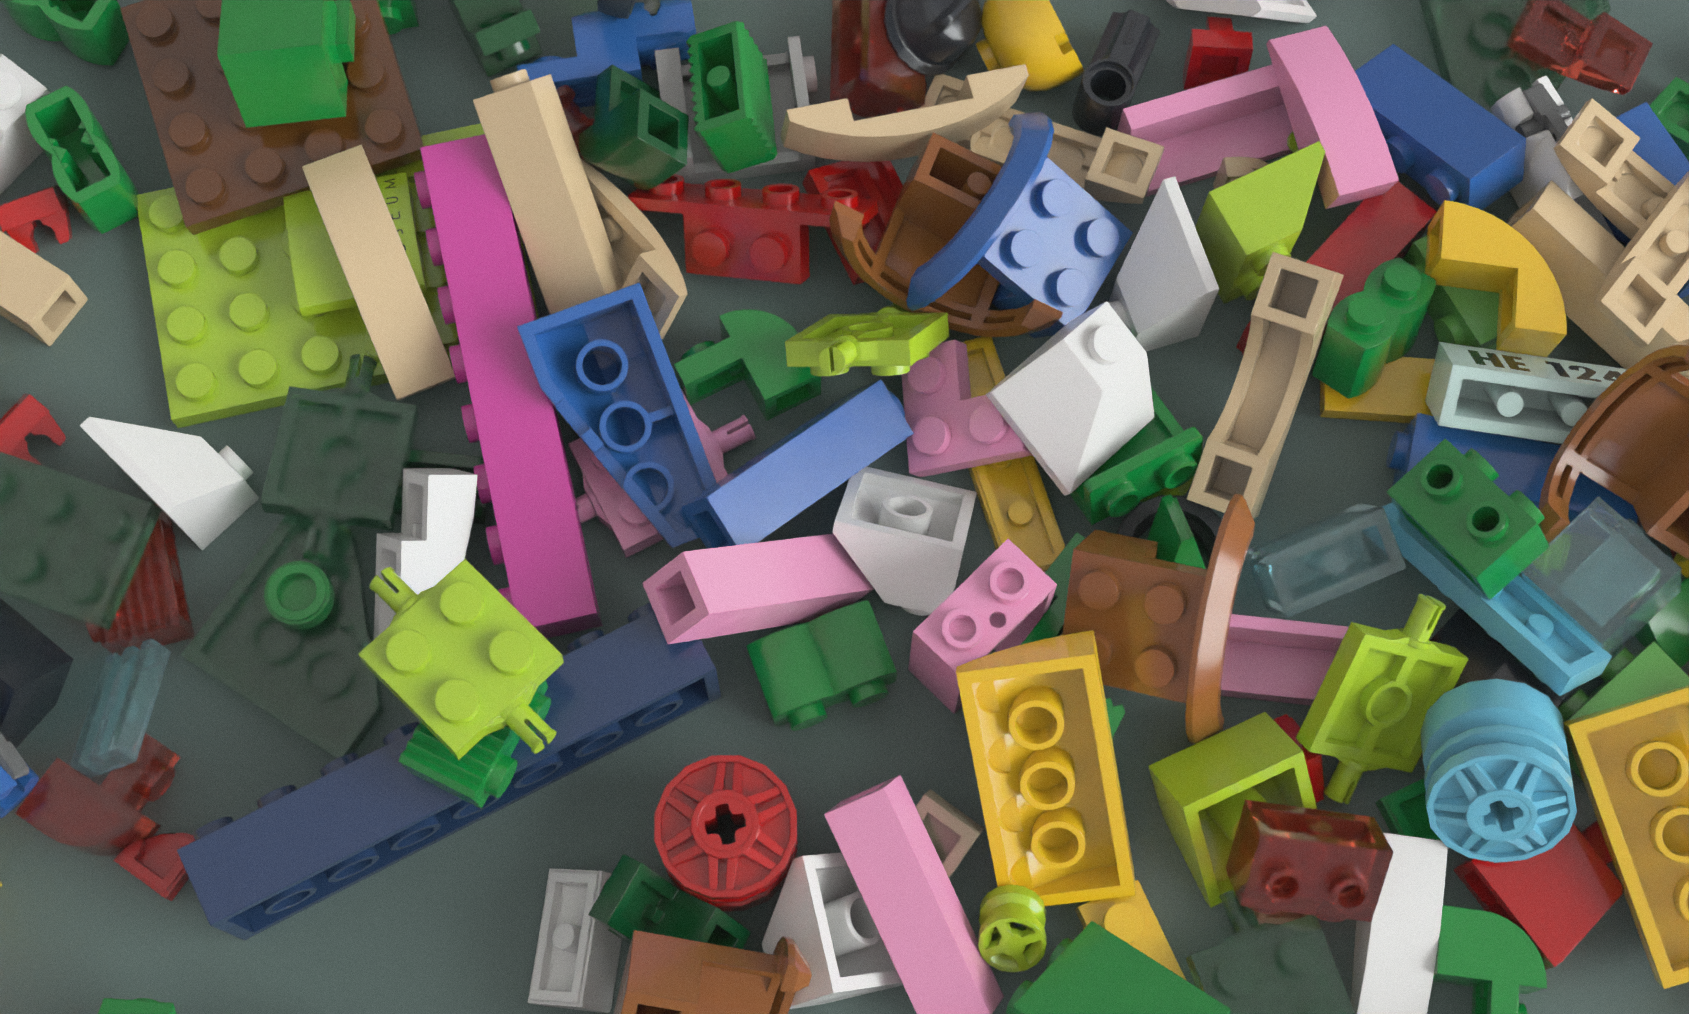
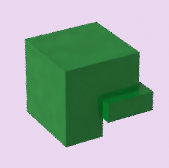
M222 0L217 56L246 128L346 117L348 80L342 63L354 61L356 16L350 0Z

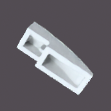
M452 468L403 469L401 533H377L376 575L384 581L381 571L387 567H392L395 573L416 594H419L423 590L434 587L465 559L474 518L478 475ZM376 593L374 639L389 627L396 614Z
M1382 832L1367 840L1363 907L1357 910L1350 1014H1427L1438 949L1448 847L1441 840Z

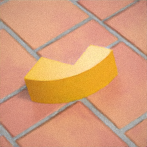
M1444 200L1428 225L1425 274L1435 279L1436 285L1499 293L1496 350L1548 357L1567 335V320L1559 286L1547 263L1525 237L1504 221L1478 208Z

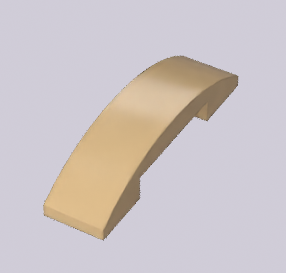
M1026 64L967 75L955 102L857 121L853 120L847 98L788 109L780 134L783 147L820 158L871 162L917 156L921 153L933 132L957 143L990 125L1017 101L1029 76Z
M945 74L935 75L920 108L955 102L964 81ZM1009 108L990 125L956 144L1003 166L1014 138L1008 123L1013 115L1023 114L1024 112ZM1052 122L1054 133L1052 145L1047 155L1050 160L1096 200L1143 204L1164 153V146L1107 127L1101 138Z
M1592 98L1584 104L1553 149L1561 164L1583 194L1613 225L1628 238L1632 239L1675 185L1633 151L1640 137Z
M362 144L302 166L396 400L399 401L456 379Z
M581 159L624 282L621 289L640 282L661 339H663L688 294L679 266L660 234L636 205L604 175Z
M1689 171L1661 201L1625 247L1605 278L1594 302V305L1640 348L1647 346L1682 301L1677 293L1689 279Z

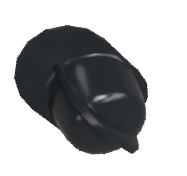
M887 0L885 3L884 25L888 41L896 55L910 69L925 76L941 75L952 68L966 49L974 43L981 29L982 13L978 0Z

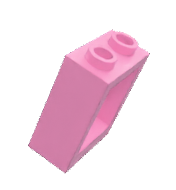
M1007 539L913 631L908 670L955 714L962 707L956 667L989 655L993 650L997 652L1021 645L1049 609L1057 584L1015 544Z

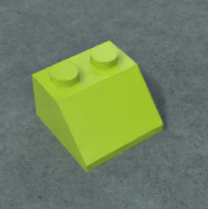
M1320 141L1208 193L1195 228L1218 284V295L1224 304L1244 295L1246 300L1257 298L1272 252L1291 257L1290 252L1302 231L1325 155V150Z
M1266 712L1148 766L1162 816L1205 901L1211 908L1328 852L1303 750Z

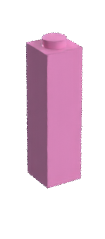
M834 534L685 551L642 583L667 644L810 622L831 611L851 605L874 590L873 586Z
M901 775L840 801L824 814L916 1013L993 1014L1004 995L990 965L980 954L976 935Z

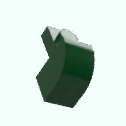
M448 0L471 50L488 77L543 53L535 34L541 32L531 9L522 7L519 0Z
M612 64L597 76L594 124L579 135L581 155L587 162L638 189L654 188L687 165L689 116L660 100V91Z
M625 854L620 858L588 914L609 928L608 931L631 944L633 932L636 930L742 949L751 934V931L717 907L678 889L643 863Z

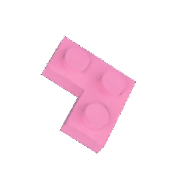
M957 340L942 342L929 352V357L918 360L910 366L909 372L901 374L905 419L914 433L906 439L910 474L926 477L1032 456L1028 448L986 395L971 398L967 345Z

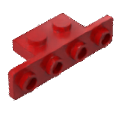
M677 174L672 175L654 188L646 190L637 189L628 195V198L639 210L683 214L686 273L802 284L810 277L808 225L830 227L829 218L835 201L864 214L862 227L878 214V200L858 198V192L851 189H829L823 191L821 195L799 193V187L793 184H771L764 186L760 190L741 188V182L735 179H714L705 182L704 185L684 183V177Z

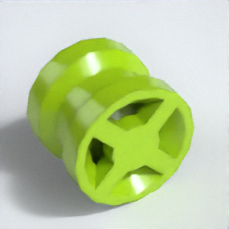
M1011 884L993 889L981 901L979 908L980 931L978 947L982 958L990 966L1000 971L1014 973L1030 969L1043 958L1047 945L1044 930L1046 910L1043 900L1036 892L1024 886ZM1013 923H1019L1022 926L1015 927Z

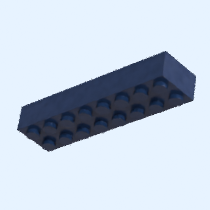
M649 602L634 610L627 617L628 624L606 635L603 630H595L570 643L567 647L569 653L563 656L564 663L546 679L549 687L544 695L551 698V705L544 721L557 732L556 736L549 744L543 740L544 749L537 754H534L532 749L520 738L510 756L518 761L510 784L499 798L489 795L482 809L411 774L399 763L401 753L406 749L408 741L413 737L415 728L420 724L419 722H413L387 734L382 740L385 746L361 758L357 753H352L331 761L320 770L321 778L299 789L295 785H287L269 792L257 801L259 809L235 821L232 817H223L205 824L193 833L195 841L178 849L177 852L209 924L245 941L721 698L716 668L701 639L667 644L652 605Z

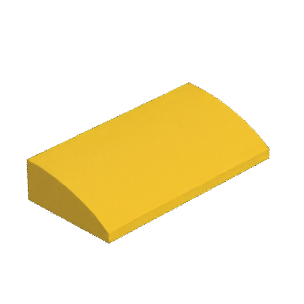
M1094 630L1018 645L957 666L956 676L997 887L1011 884L1024 886L1036 892L1043 900L1044 906L1135 896L1134 865Z
M1689 686L1659 693L1563 722L1566 736L1618 879L1623 886L1626 901L1654 978L1664 989L1689 982Z

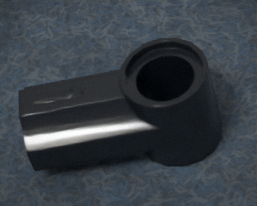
M1131 9L1123 13H1112L1094 56L1083 73L1073 103L1072 114L1074 121L1086 133L1103 136L1106 127L1117 131L1122 111L1130 106L1160 35V30L1154 27L1148 16ZM1096 94L1105 95L1112 99V101L1102 100Z

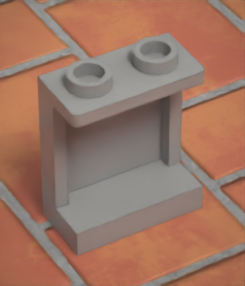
M799 36L787 37V51L785 53L763 55V58L767 59L777 156L774 160L729 174L722 171L694 131L696 124L693 121L695 114L692 108L695 105L691 101L694 95L690 91L693 87L689 81L692 77L688 71L691 68L690 64L681 65L679 48L655 50L661 100L689 116L687 165L675 173L684 177V183L699 184L714 179H740L806 171L815 168V156L783 147L780 136L786 111L788 109L809 106L808 93L818 91L814 56H802Z

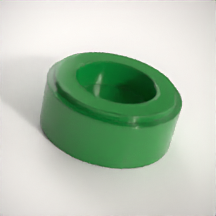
M293 561L280 566L271 574L265 585L264 600L267 609L279 623L291 629L305 630L317 626L327 618L334 605L335 593L331 581L319 567L309 562Z

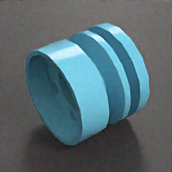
M1489 679L1467 682L1444 693L1427 710L1421 728L1426 808L1430 828L1445 846L1472 859L1494 863L1520 861L1552 849L1569 833L1577 813L1566 737L1562 714L1547 695L1525 683L1503 679Z

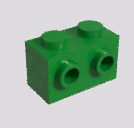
M1445 438L1386 493L1400 514L1478 590L1491 600L1550 547L1538 525L1545 517L1535 504L1519 490L1516 489L1510 496L1503 492L1493 482L1499 477L1498 473L1476 450L1470 448L1465 454H1462Z

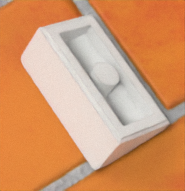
M549 869L528 1003L599 1013L610 1012L622 939L608 931L609 928L588 914L611 873L596 870Z

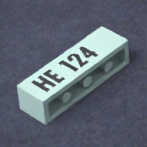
M1439 342L1425 402L1438 426L1563 444L1574 425L1597 397L1628 369Z

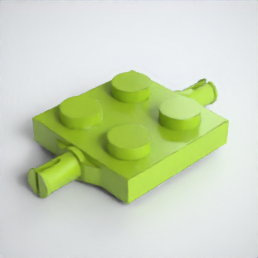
M893 303L891 306L883 307L878 312L828 314L785 341L787 367H810L811 375L814 376L844 374L852 366H871V373L876 376H894L910 371V366L918 360L929 357L930 351L949 338L948 312L914 313Z
M466 559L460 562L434 587L423 590L419 594H416L395 573L392 567H387L381 571L384 581L376 575L371 581L369 588L396 614L389 627L358 655L363 664L458 760L485 735L500 730L506 725L532 749L534 754L544 749L543 740L549 744L554 739L557 732L529 704L538 686L564 663L563 656ZM528 726H530L541 738H539Z
M1418 595L1417 602L1404 628L1383 630L1354 622L1350 623L1296 736V739L1309 752L1333 756L1339 760L1327 787L1324 789L1325 795L1338 803L1350 804L1351 797L1363 773L1368 770L1391 768L1410 773L1413 772L1422 754L1421 728L1427 710L1444 693L1454 689L1468 661V658L1455 647L1429 641L1443 610L1446 608L1444 603L1431 596Z

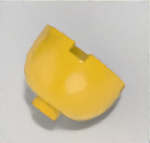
M1049 0L984 1L981 11V26L985 38L975 43L989 71L1026 64L1029 76L1022 89L1027 91H1047L1083 75L1085 70Z

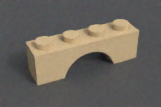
M1272 252L1251 312L1248 340L1237 377L1224 410L1212 433L1207 438L1187 500L1225 513L1234 494H1241L1247 502L1253 519L1259 516L1342 282L1343 274Z

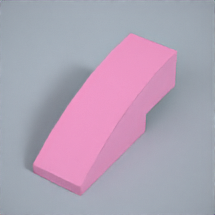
M1323 26L1269 40L1266 44L1298 149L1301 150L1320 141L1325 150L1317 178L1325 208L1328 209L1385 194L1399 181L1388 146L1365 91L1344 51L1329 28Z

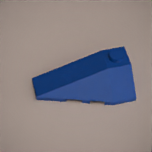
M640 282L517 326L541 391L670 548L700 538L681 506L717 482Z

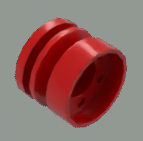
M712 755L686 766L666 785L655 810L654 841L669 877L678 889L717 907L723 912L745 911L769 901L784 885L792 861L798 856L797 810L786 785L766 765L741 755ZM731 815L734 825H746V827L735 831L736 842L722 844L719 834L708 835V832L718 828V817Z

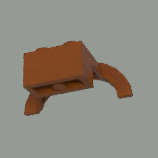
M933 132L907 175L875 253L870 248L863 234L862 220L864 214L835 201L829 222L832 237L841 254L863 281L886 299L905 310L914 313L948 312L949 329L982 337H1008L1031 334L1051 327L1062 317L1063 312L1036 299L1018 309L989 310L999 282L978 264L946 293L926 307L914 311L907 307L910 280L916 269L930 260L957 234L991 188L1002 166Z
M1689 339L1658 349L1623 372L1597 397L1574 425L1557 451L1541 490L1539 510L1545 519L1539 526L1549 545L1570 524L1568 517L1569 502L1579 473H1582L1632 504L1646 534L1689 560V379L1678 373L1689 370Z
M1236 493L1230 500L1222 518L1208 569L1156 559L1158 542L1096 529L1073 549L1062 635L1094 630L1103 685L1186 703V734L1188 742L1196 744L1223 730L1225 718L1221 712L1220 697L1226 643L1237 586L1255 527V522L1246 500L1241 494Z
M634 930L613 1014H788L795 992L809 986L812 972L806 958L795 941L790 937L782 936L777 942L773 954Z

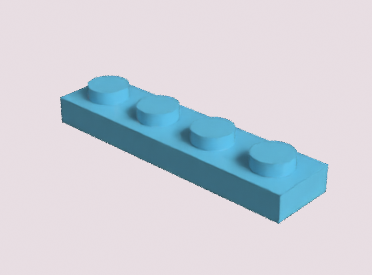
M1393 502L1378 508L1370 527L1388 542L1399 555L1407 559L1435 584L1442 594L1454 601L1482 626L1489 636L1501 643L1529 668L1541 682L1548 685L1559 696L1602 674L1612 656L1519 575L1489 600L1400 514Z

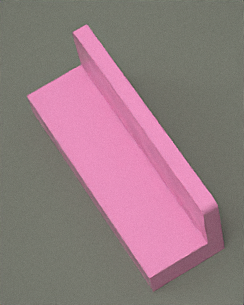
M1273 65L1124 108L1117 129L1119 132L1164 146V153L1145 197L1157 194L1162 181L1175 176L1180 187L1217 176L1222 160L1225 157H1252L1267 161L1293 153L1287 146V138L1293 130Z
M1232 614L1225 650L1221 696L1311 706L1349 627Z

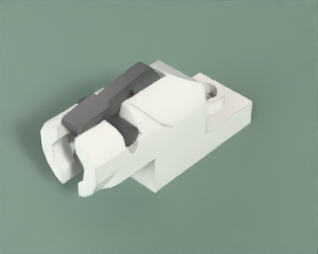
M1544 76L1537 79L1532 84L1533 87L1521 91L1519 87L1499 99L1490 108L1492 114L1526 138L1523 181L1509 190L1518 207L1520 208L1552 180L1615 238L1601 212L1571 179L1553 149L1573 119L1568 107L1564 105L1548 77Z

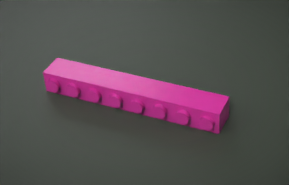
M485 134L420 147L424 171L414 172L416 189L422 209H433L436 228L426 230L428 248L434 267L444 265L448 283L447 286L437 288L439 303L445 324L456 323L460 342L458 345L449 346L451 362L457 383L468 382L472 404L461 406L464 426L469 443L480 441L484 464L473 467L474 474L478 475L477 490L482 504L492 502L497 525L486 527L488 545L494 565L505 563L509 587L499 589L498 592L546 639L603 626L557 410L541 391L517 330V326L537 320L517 222Z

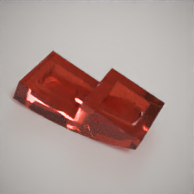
M1528 0L1506 45L1523 56L1563 76L1624 96L1631 91L1653 43L1606 12H1602L1594 19L1589 20L1560 0Z

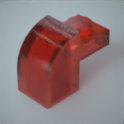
M141 730L102 784H99L63 760L56 758L15 814L53 840L82 853L95 856L118 855L133 842L152 837L160 829V824L141 811L148 801L155 802L170 787L176 774V770L173 767L181 757Z

